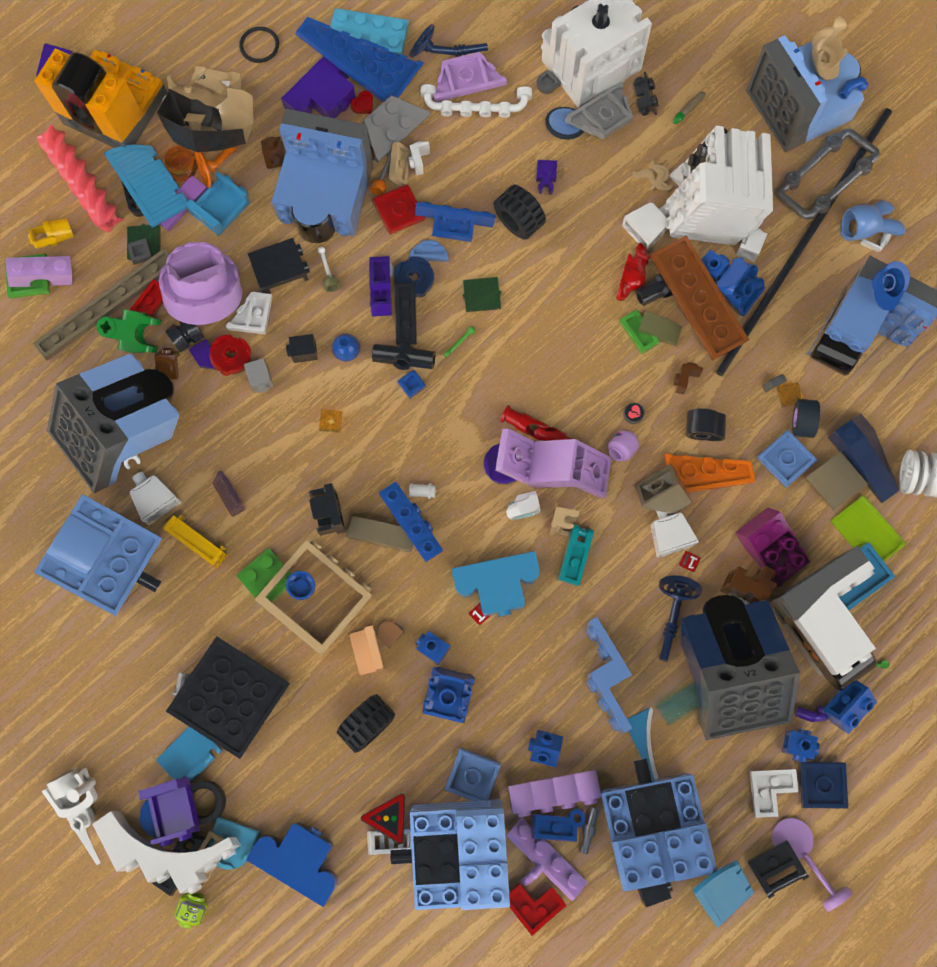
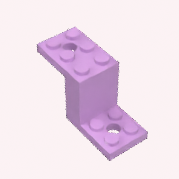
M502 429L496 471L534 488L577 487L598 498H606L612 458L577 439L535 442L511 429Z

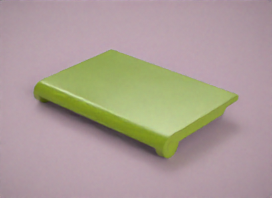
M862 495L830 521L853 548L856 546L861 548L869 542L883 561L906 545L905 541L902 540L865 495Z

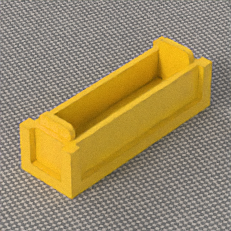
M173 515L163 529L211 565L218 568L227 557V554L224 553L226 548L224 546L216 547L183 522L185 519L183 516L180 515L177 518Z

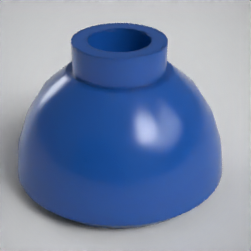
M341 334L334 339L332 352L341 361H351L358 356L360 343L351 334Z

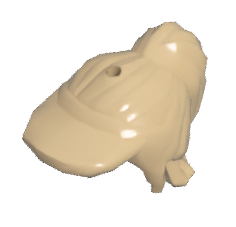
M841 16L834 19L833 26H825L819 29L811 40L813 46L811 52L812 61L817 74L824 80L830 81L838 77L840 71L839 63L848 52L847 48L843 51L842 41L837 36L847 26L845 19Z

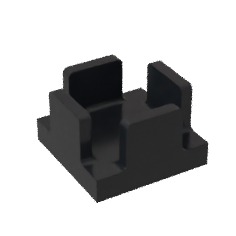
M332 483L325 484L324 488L309 491L312 516L314 520L318 521L319 526L316 528L317 533L322 536L335 532L337 534L346 532L338 493Z

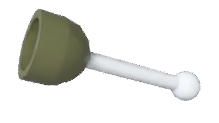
M321 246L318 248V253L321 254L327 274L323 280V286L326 292H334L340 288V283L336 276L330 274L325 257L326 250Z

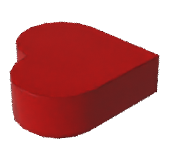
M369 91L360 92L358 97L351 100V110L356 114H371L373 112L372 93Z

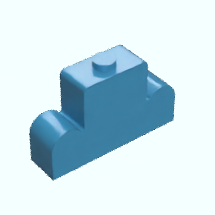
M535 551L451 569L457 594L468 598L477 591L482 614L485 617L496 614L499 617L511 615V611L523 609L525 601L520 582L533 584L539 576V565Z

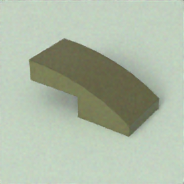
M645 311L638 332L657 337L660 342L676 346L682 326L662 316Z

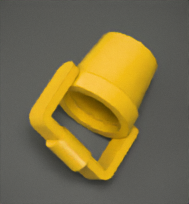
M67 218L46 220L42 222L43 225L28 230L29 242L36 249L48 245L54 247L74 237ZM46 232V238L37 240L36 235Z

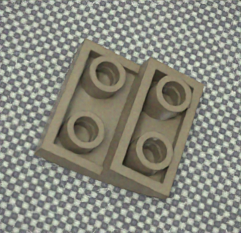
M841 451L806 477L833 511L868 485Z

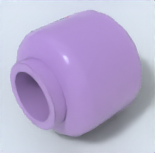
M625 430L618 431L608 443L609 454L616 461H628L639 448L637 436L633 432Z

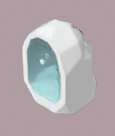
M536 491L517 495L516 499L508 505L507 517L510 520H516L539 514L541 510Z

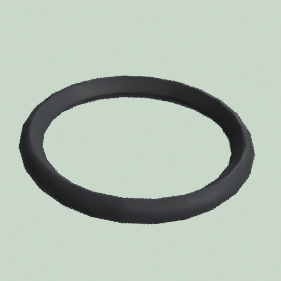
M253 27L242 35L239 42L240 52L251 62H266L272 59L278 52L279 39L276 33L269 28ZM254 31H266L275 39V48L269 56L255 59L248 56L244 51L243 43L245 38Z

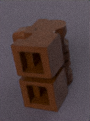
M739 566L728 573L720 589L721 592L727 595L730 594L737 598L742 597L743 600L750 602L749 604L756 601L761 602L768 599L772 591L775 590L777 583L773 582V579L777 572L764 566L762 570L758 569L756 574L749 578L745 576L747 570Z

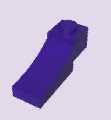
M369 257L372 317L391 316L390 257Z

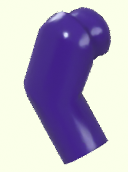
M798 706L795 714L796 717L810 722H822L828 718L823 710L825 708L823 706H818L816 712Z

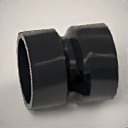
M179 321V326L173 325L165 330L180 353L190 347V342L196 343L204 338L196 325Z

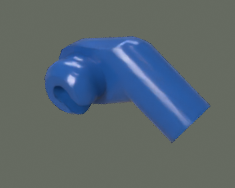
M860 76L846 81L838 96L841 99H847L853 89L857 88L859 91H864L868 87L866 78Z

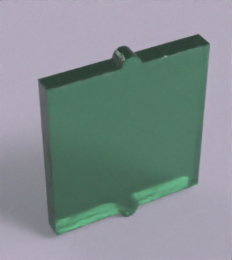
M145 224L127 227V244L146 238L152 257L161 251L160 224L153 228ZM127 247V259L131 260Z
M498 277L463 280V299H465L466 312L501 309L500 295L502 292L499 290Z

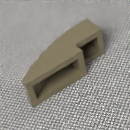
M351 517L346 537L406 553L412 551L413 543L402 527L360 517Z

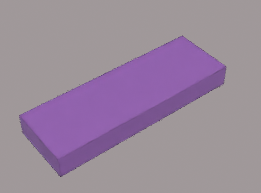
M191 176L176 194L183 192L188 201L191 199L196 202L208 188L194 176ZM188 209L159 225L169 232L188 212Z

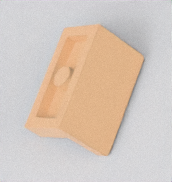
M373 625L364 627L365 630L350 634L358 671L361 676L385 669Z

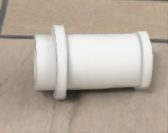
M410 483V497L435 498L436 485H432V483L428 485Z

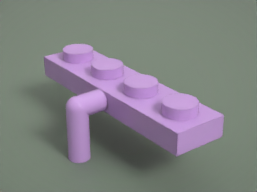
M523 818L519 819L506 834L535 864L534 868L521 879V883L524 886H528L543 872L571 901L576 899L588 882L544 839H532V827Z

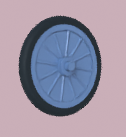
M557 107L552 109L546 116V127L557 138L565 140L575 139L584 132L565 122L566 116L575 111L573 108Z

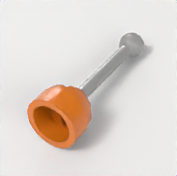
M391 152L387 154L388 160L380 179H375L369 188L377 196L383 195L386 191L384 178L390 165Z

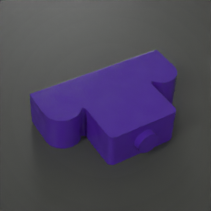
M323 56L281 100L284 109L312 114V109H315L322 116L336 118L341 112L348 109L351 100L356 97L354 85L347 80L350 76Z

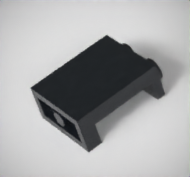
M293 238L248 253L262 293L271 294V288L300 278H304L305 281L309 280L307 273H310L307 262H302L300 256L304 254L300 243L296 245Z

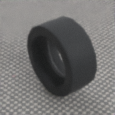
M204 780L191 784L192 795L200 789H209L216 797V807L213 812L206 816L197 815L199 824L202 825L215 821L225 809L226 797L224 791L213 781Z

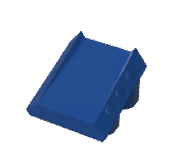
M740 257L732 260V264L716 283L739 314L745 316L766 287L764 286L763 278L757 277V266L745 262Z
M433 667L422 713L465 723L475 677L471 674Z

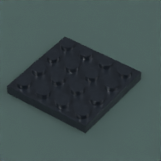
M216 636L166 712L241 759L290 683Z

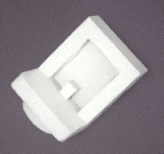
M418 141L409 145L411 156L408 157L410 169L414 168L416 176L423 174L421 156L430 154L429 141Z

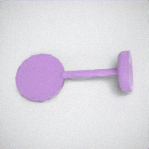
M786 818L774 827L772 833L773 845L776 846L788 840L798 859H805L831 894L823 902L827 912L838 907L851 897L853 892L849 887H842L835 891L809 857L808 853L811 851L814 843L813 834L803 821L796 818Z

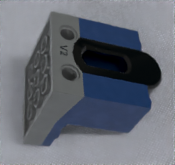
M717 595L705 602L702 614L689 615L682 618L681 646L699 693L698 720L705 740L792 722L800 671L768 600L756 601L745 605L736 596Z

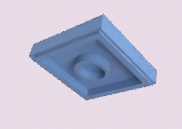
M789 430L784 432L757 457L785 488L817 461L810 451Z
M460 747L445 790L472 801L488 800L502 763Z

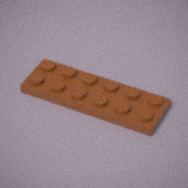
M687 235L651 254V259L712 361L749 341V338Z

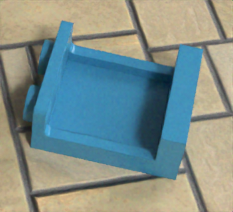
M217 172L215 174L217 180L211 185V188L196 202L190 199L185 205L191 215L217 236H220L250 204L247 196L248 192L242 186L237 187L227 174L223 176L220 172Z

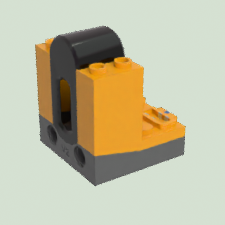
M55 48L34 80L64 125L113 148L120 146L125 148L126 145H135L160 106L162 99L167 94L162 80L153 76L152 73L136 66H130L120 61L117 57L95 49L91 56L88 57L79 52H72L69 55Z

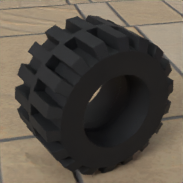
M511 185L493 203L496 214L504 226L515 236L523 240L529 239L546 223L545 213L539 202L530 192L519 185Z
M378 694L370 696L340 724L336 733L354 753L360 752L393 721L395 713Z

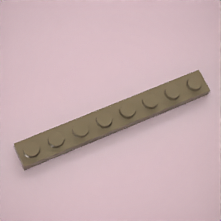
M165 248L36 340L33 344L44 359L49 360L96 326L101 318L108 317L148 287L153 279L158 281L161 269L166 265L169 255L168 251Z

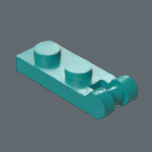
M573 523L574 527L570 529V536L558 580L574 586H580L594 530L590 528L583 529L580 528V525ZM578 536L583 537V543L577 541Z

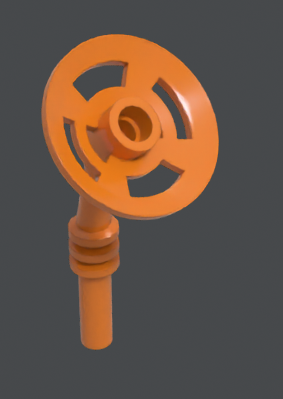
M238 146L224 149L213 161L207 160L202 152H195L198 169L207 188H211L212 172L231 154H234Z

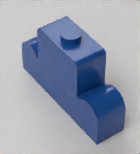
M299 822L292 824L281 845L279 839L273 835H267L258 839L246 861L322 907L327 904L338 883L337 876L333 871H321V867L334 844L321 836L322 831L313 826L308 828Z

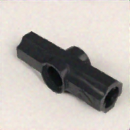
M661 274L652 282L645 284L635 291L637 300L643 306L661 297L668 298L673 295Z
M400 343L398 346L375 344L372 349V362L393 364L399 370H408L410 367L434 369L435 351L414 349L408 343Z

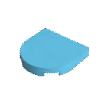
M218 817L213 828L216 834L223 836L224 839L237 837L241 845L235 849L236 853L225 860L222 858L217 866L222 869L231 870L244 865L247 862L246 859L257 842L260 831L226 818ZM213 838L210 844L208 845V848L212 847V845L214 844L215 840Z

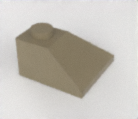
M672 464L635 484L643 509L675 513L692 503L685 486Z

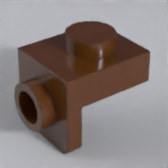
M268 137L265 140H261L262 153L267 169L281 167L284 161V154L280 137Z
M173 348L160 349L161 351L154 355L156 379H178L177 357L180 356L179 351H173Z
M683 363L679 374H675L673 385L677 386L675 393L684 394L687 389L689 376L700 377L703 367H699L696 363Z

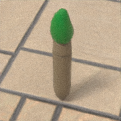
M705 92L698 93L676 114L672 123L677 124L681 122L703 100Z

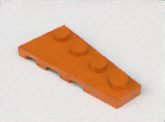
M664 454L665 465H673L688 493L756 482L752 461L720 460L710 457L698 458L688 455L675 456Z

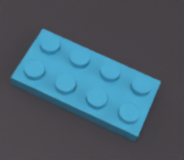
M335 8L330 27L340 32L350 33V36L357 39L368 40L388 48L390 52L400 55L403 54L409 20Z

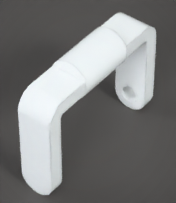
M884 233L880 240V245L862 239L860 244L880 252L888 244L892 234Z

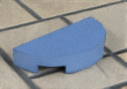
M433 240L421 241L420 244L411 250L409 258L420 257L426 261L449 262L447 250L438 241Z

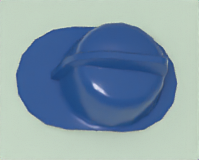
M893 261L873 277L872 286L875 301L883 310L890 311L894 309L909 285V270L902 262Z

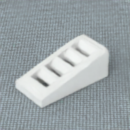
M404 829L407 848H403V844L399 845L398 843V848H394V841L388 838V849H385L384 835L382 833L367 831L368 855L391 854V850L412 849L411 829ZM375 836H379V849H375Z

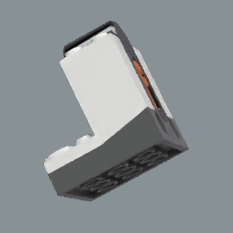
M858 546L837 556L769 602L774 614L818 676L824 675L827 681L839 691L844 690L877 667L876 659L872 654V651L876 649L839 598V596L849 592L852 587L859 585L875 574L872 571L875 568Z

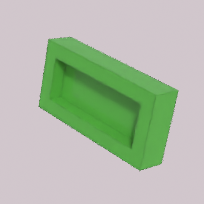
M636 309L620 319L619 323L640 353L644 354L657 346L660 341L657 337L638 332L643 317Z

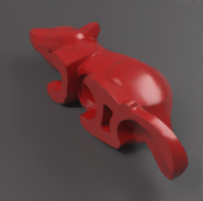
M642 243L636 246L634 257L628 254L616 296L618 301H624L630 292L636 291L645 283V266L649 263L650 255Z

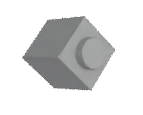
M264 358L244 364L254 393H264L271 387H274Z

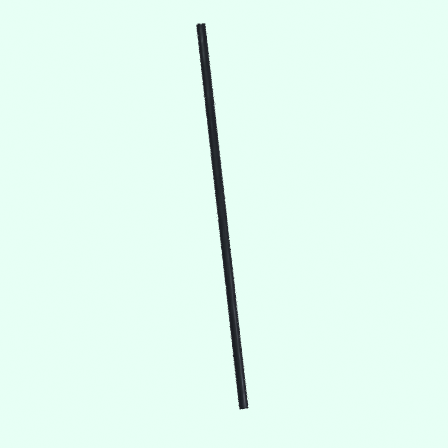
M886 108L867 136L866 140L871 144L890 117L891 109ZM860 147L836 186L855 170L857 161L864 157L867 150ZM837 197L831 201L830 208L836 201ZM828 211L816 215L743 329L747 337ZM742 345L727 353L716 371L717 375H724Z

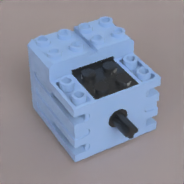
M502 799L413 804L410 811L412 849L391 850L390 860L391 864L412 863L415 910L462 907V910L510 907Z

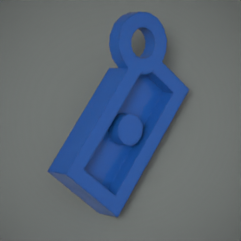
M574 809L569 812L568 817L532 815V839L577 842V828L584 825L586 821L585 814L582 810ZM575 814H578L580 817L578 823L574 821L573 817Z

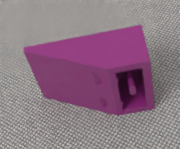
M767 507L735 532L746 551L761 569L767 566L777 572L773 579V582L777 583L776 587L782 585L810 563L780 511Z

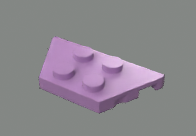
M480 52L443 60L434 100L439 102L507 85V80L496 71V68L491 63L487 62Z

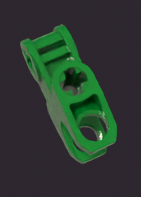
M123 309L121 319L103 317L97 322V331L102 337L118 340L117 350L130 353H157L158 347L147 344L143 338V332L149 325L161 326V319L152 317L147 313Z

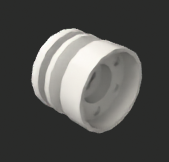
M911 449L905 453L899 475L900 490L903 494L912 493L919 495L923 491L926 497L937 498V453L932 452L927 456V453L924 451L917 452Z

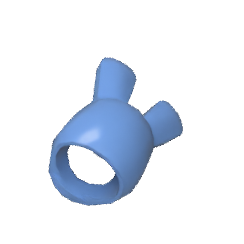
M880 200L874 205L859 204L847 209L842 217L840 233L845 240L856 241L869 238L879 232L902 236L905 234L906 229L899 220L882 218V215L891 214L895 208L890 202ZM853 219L857 220V232L855 235L849 231V224Z

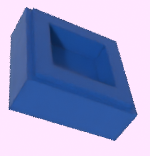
M412 370L397 381L409 399L426 388L425 383L415 370Z

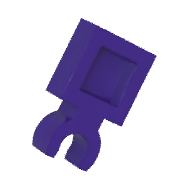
M538 160L536 180L540 182L538 192L542 194V189L547 187L549 188V195H552L554 188L552 182H556L557 161Z

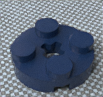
M410 257L409 260L400 262L394 272L396 284H416V297L426 296L427 292L433 287L435 280L433 269L428 261L423 258ZM414 273H417L419 279L416 281H411V278H409V276H413Z

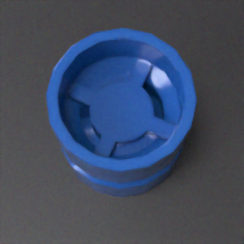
M305 571L294 572L287 579V592L296 600H306L315 592L314 578Z

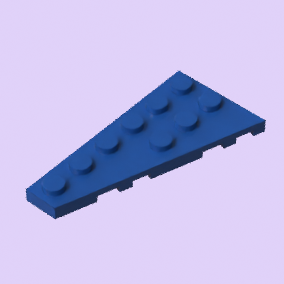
M309 17L297 29L296 36L382 102H385L391 95L399 98L424 64L418 60L417 62L407 58L408 56L403 54L398 55L390 52L388 48L368 40L352 37L349 35L350 33L334 30L330 25Z

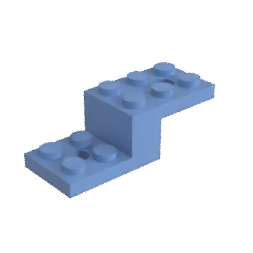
M596 617L588 622L585 632L591 642L595 640L599 648L596 650L603 661L606 659L608 663L586 676L588 679L586 685L591 693L596 692L599 697L597 703L603 712L607 711L611 719L608 722L612 729L622 734L633 728L609 688L632 674L600 620Z

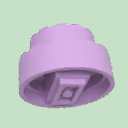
M189 242L184 246L176 247L168 255L166 265L161 269L159 286L166 311L178 321L193 325L214 323L233 313L241 302L242 287L236 265L227 255L222 254L218 247L212 246L207 242Z

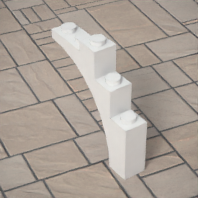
M117 811L109 812L92 824L116 872L126 871L128 873L140 866L147 882H158V884L171 876L180 894L189 893L191 895L202 888L201 884L208 880L205 873L213 870L217 866L216 862L223 858L225 860L236 853L235 849L241 845L237 837H228L212 847L196 852L169 851L154 844L151 845L149 841L142 838L129 825L123 814Z

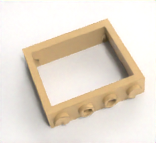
M306 540L255 600L322 656L371 598L372 595L369 592L372 589L363 582L358 584L353 579L355 575L347 568L344 570L337 566L338 561L332 555L328 554L326 557L320 552L322 547L314 540L311 542ZM306 550L310 551L363 596L323 644L266 598Z

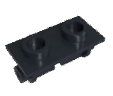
M645 71V78L638 77L634 82L636 96L644 95V97L637 99L639 112L643 116L648 115L650 111L657 115L656 107L659 104L656 95H653L655 83L653 78H649Z

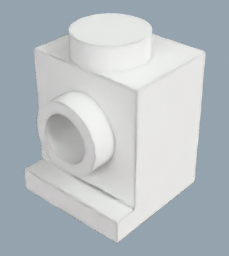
M757 228L750 235L744 237L736 255L755 262L767 237V233Z

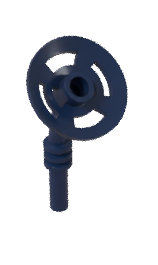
M431 24L415 42L409 56L413 58L423 51H429L430 53L455 55V57H458V55L462 56V54L488 51L487 43L467 46L462 44V46L458 45V47L456 45L454 47L433 45L434 43L431 39L434 34L435 25Z
M676 575L663 577L659 581V589L674 599L669 621L665 624L666 627L664 628L666 632H663L665 637L659 660L668 662L673 638H676L677 621L682 601L696 599L702 594V587L699 583L690 578Z

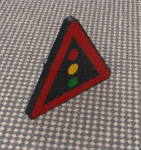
M400 794L361 816V821L399 845L403 844L405 795Z

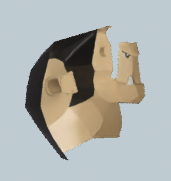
M195 66V73L191 81L217 91L218 95H213L208 90L192 87L191 85L178 86L173 83L170 75L167 76L169 91L162 101L157 114L165 130L175 143L195 152L219 151L247 143L254 124L253 97L248 92L241 90L240 73L232 71L227 73Z

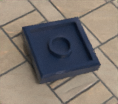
M799 762L801 808L849 809L845 762Z

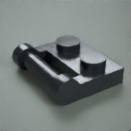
M788 840L748 860V864L769 899L775 896L774 893L796 881L809 878ZM793 865L796 867L797 870L770 885L768 884V878Z

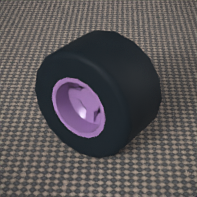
M798 399L793 412V435L814 438L819 428L820 403L817 400Z

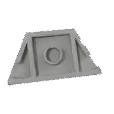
M619 82L568 114L565 122L603 140L630 123L633 119V114L628 106V98L624 96L622 90L624 87L623 83Z
M391 95L366 117L363 124L367 128L369 143L375 154V161L378 163L392 150V143L402 142L430 116V112Z

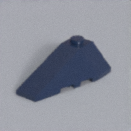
M862 414L848 421L828 437L837 450L842 452L868 483L867 486L881 503L899 491L875 429Z

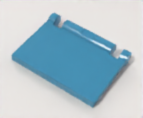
M188 727L156 761L174 780L188 777L189 782L192 783L215 759V756L210 751L214 749L220 754L223 750L208 738Z

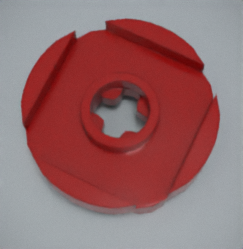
M222 335L213 341L209 359L213 367L220 371L222 375L238 374L245 370L244 364L250 362L251 349L248 343L240 337L238 339L232 337V335ZM229 351L230 353H235L233 358H229L226 356V352Z

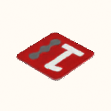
M685 551L679 566L695 572L701 558Z
M480 603L469 612V615L478 625H481L490 617L483 616Z

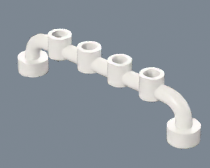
M424 84L420 87V96L424 98L427 106L433 110H441L442 116H451L452 111H460L461 116L469 117L472 115V111H479L481 117H490L491 112H499V117L508 118L510 117V112L523 110L528 100L532 99V89L524 86L517 89V99L520 100L517 104H510L509 102L491 104L488 101L472 103L470 101L453 103L449 100L434 102L432 98H434L436 93V87L431 84Z

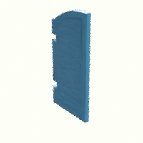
M126 145L125 148L120 146L104 152L152 228L187 209L185 205L188 202L183 192L175 193L180 188L162 160L157 159L155 161L153 159L158 154L152 145Z
M738 861L720 868L692 890L717 928L754 894Z

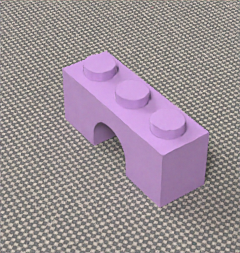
M70 256L5 258L9 287L30 286L31 281L37 279L49 280L52 286L73 285Z

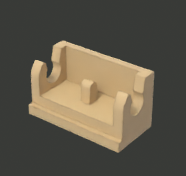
M556 506L549 535L569 536L570 532L564 531L562 528L572 529L574 527L572 524H576L580 511Z

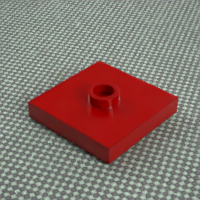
M408 184L372 199V203L390 235L420 223L426 218L415 215L417 200Z

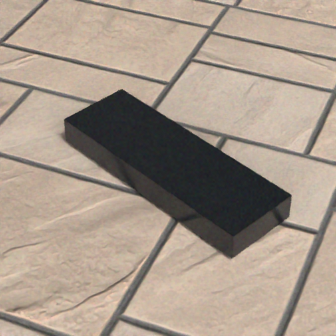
M395 284L396 345L400 343L417 345L416 284Z

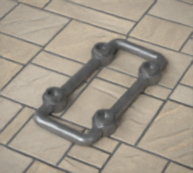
M844 129L839 134H832L827 138L825 147L797 172L791 171L786 174L784 183L777 190V197L804 219H812L818 213H826L833 199L860 175H868L871 172L873 163L880 157V151L852 129ZM846 137H850L871 153L869 157L860 158L857 161L855 170L827 195L818 196L815 199L813 208L809 211H806L785 194L788 189H797L801 178L827 154L839 151Z

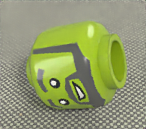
M195 892L191 895L189 893L183 894L180 897L174 916L179 921L181 927L191 929L192 926H198L202 923L208 908L205 896Z

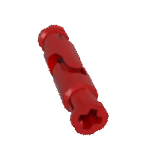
M507 405L500 419V422H507L515 426L516 430L538 440L572 439L567 436V433L559 429L549 427L546 423L526 413L521 414L511 409L510 405ZM530 424H536L538 428L533 432Z

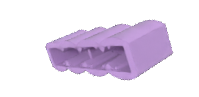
M596 770L508 786L513 814L518 813V817L529 816L532 810L540 809V813L553 811V806L562 805V809L575 807V802L583 801L584 805L597 803V798H601Z

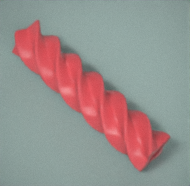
M50 125L45 133L37 137L39 145L47 153L61 177L68 183L70 190L78 198L81 206L88 212L93 223L98 228L110 232L124 218L117 217V206L106 201V190L95 186L96 176L85 172L86 161L75 157L76 147L65 143V131L55 130L54 126Z

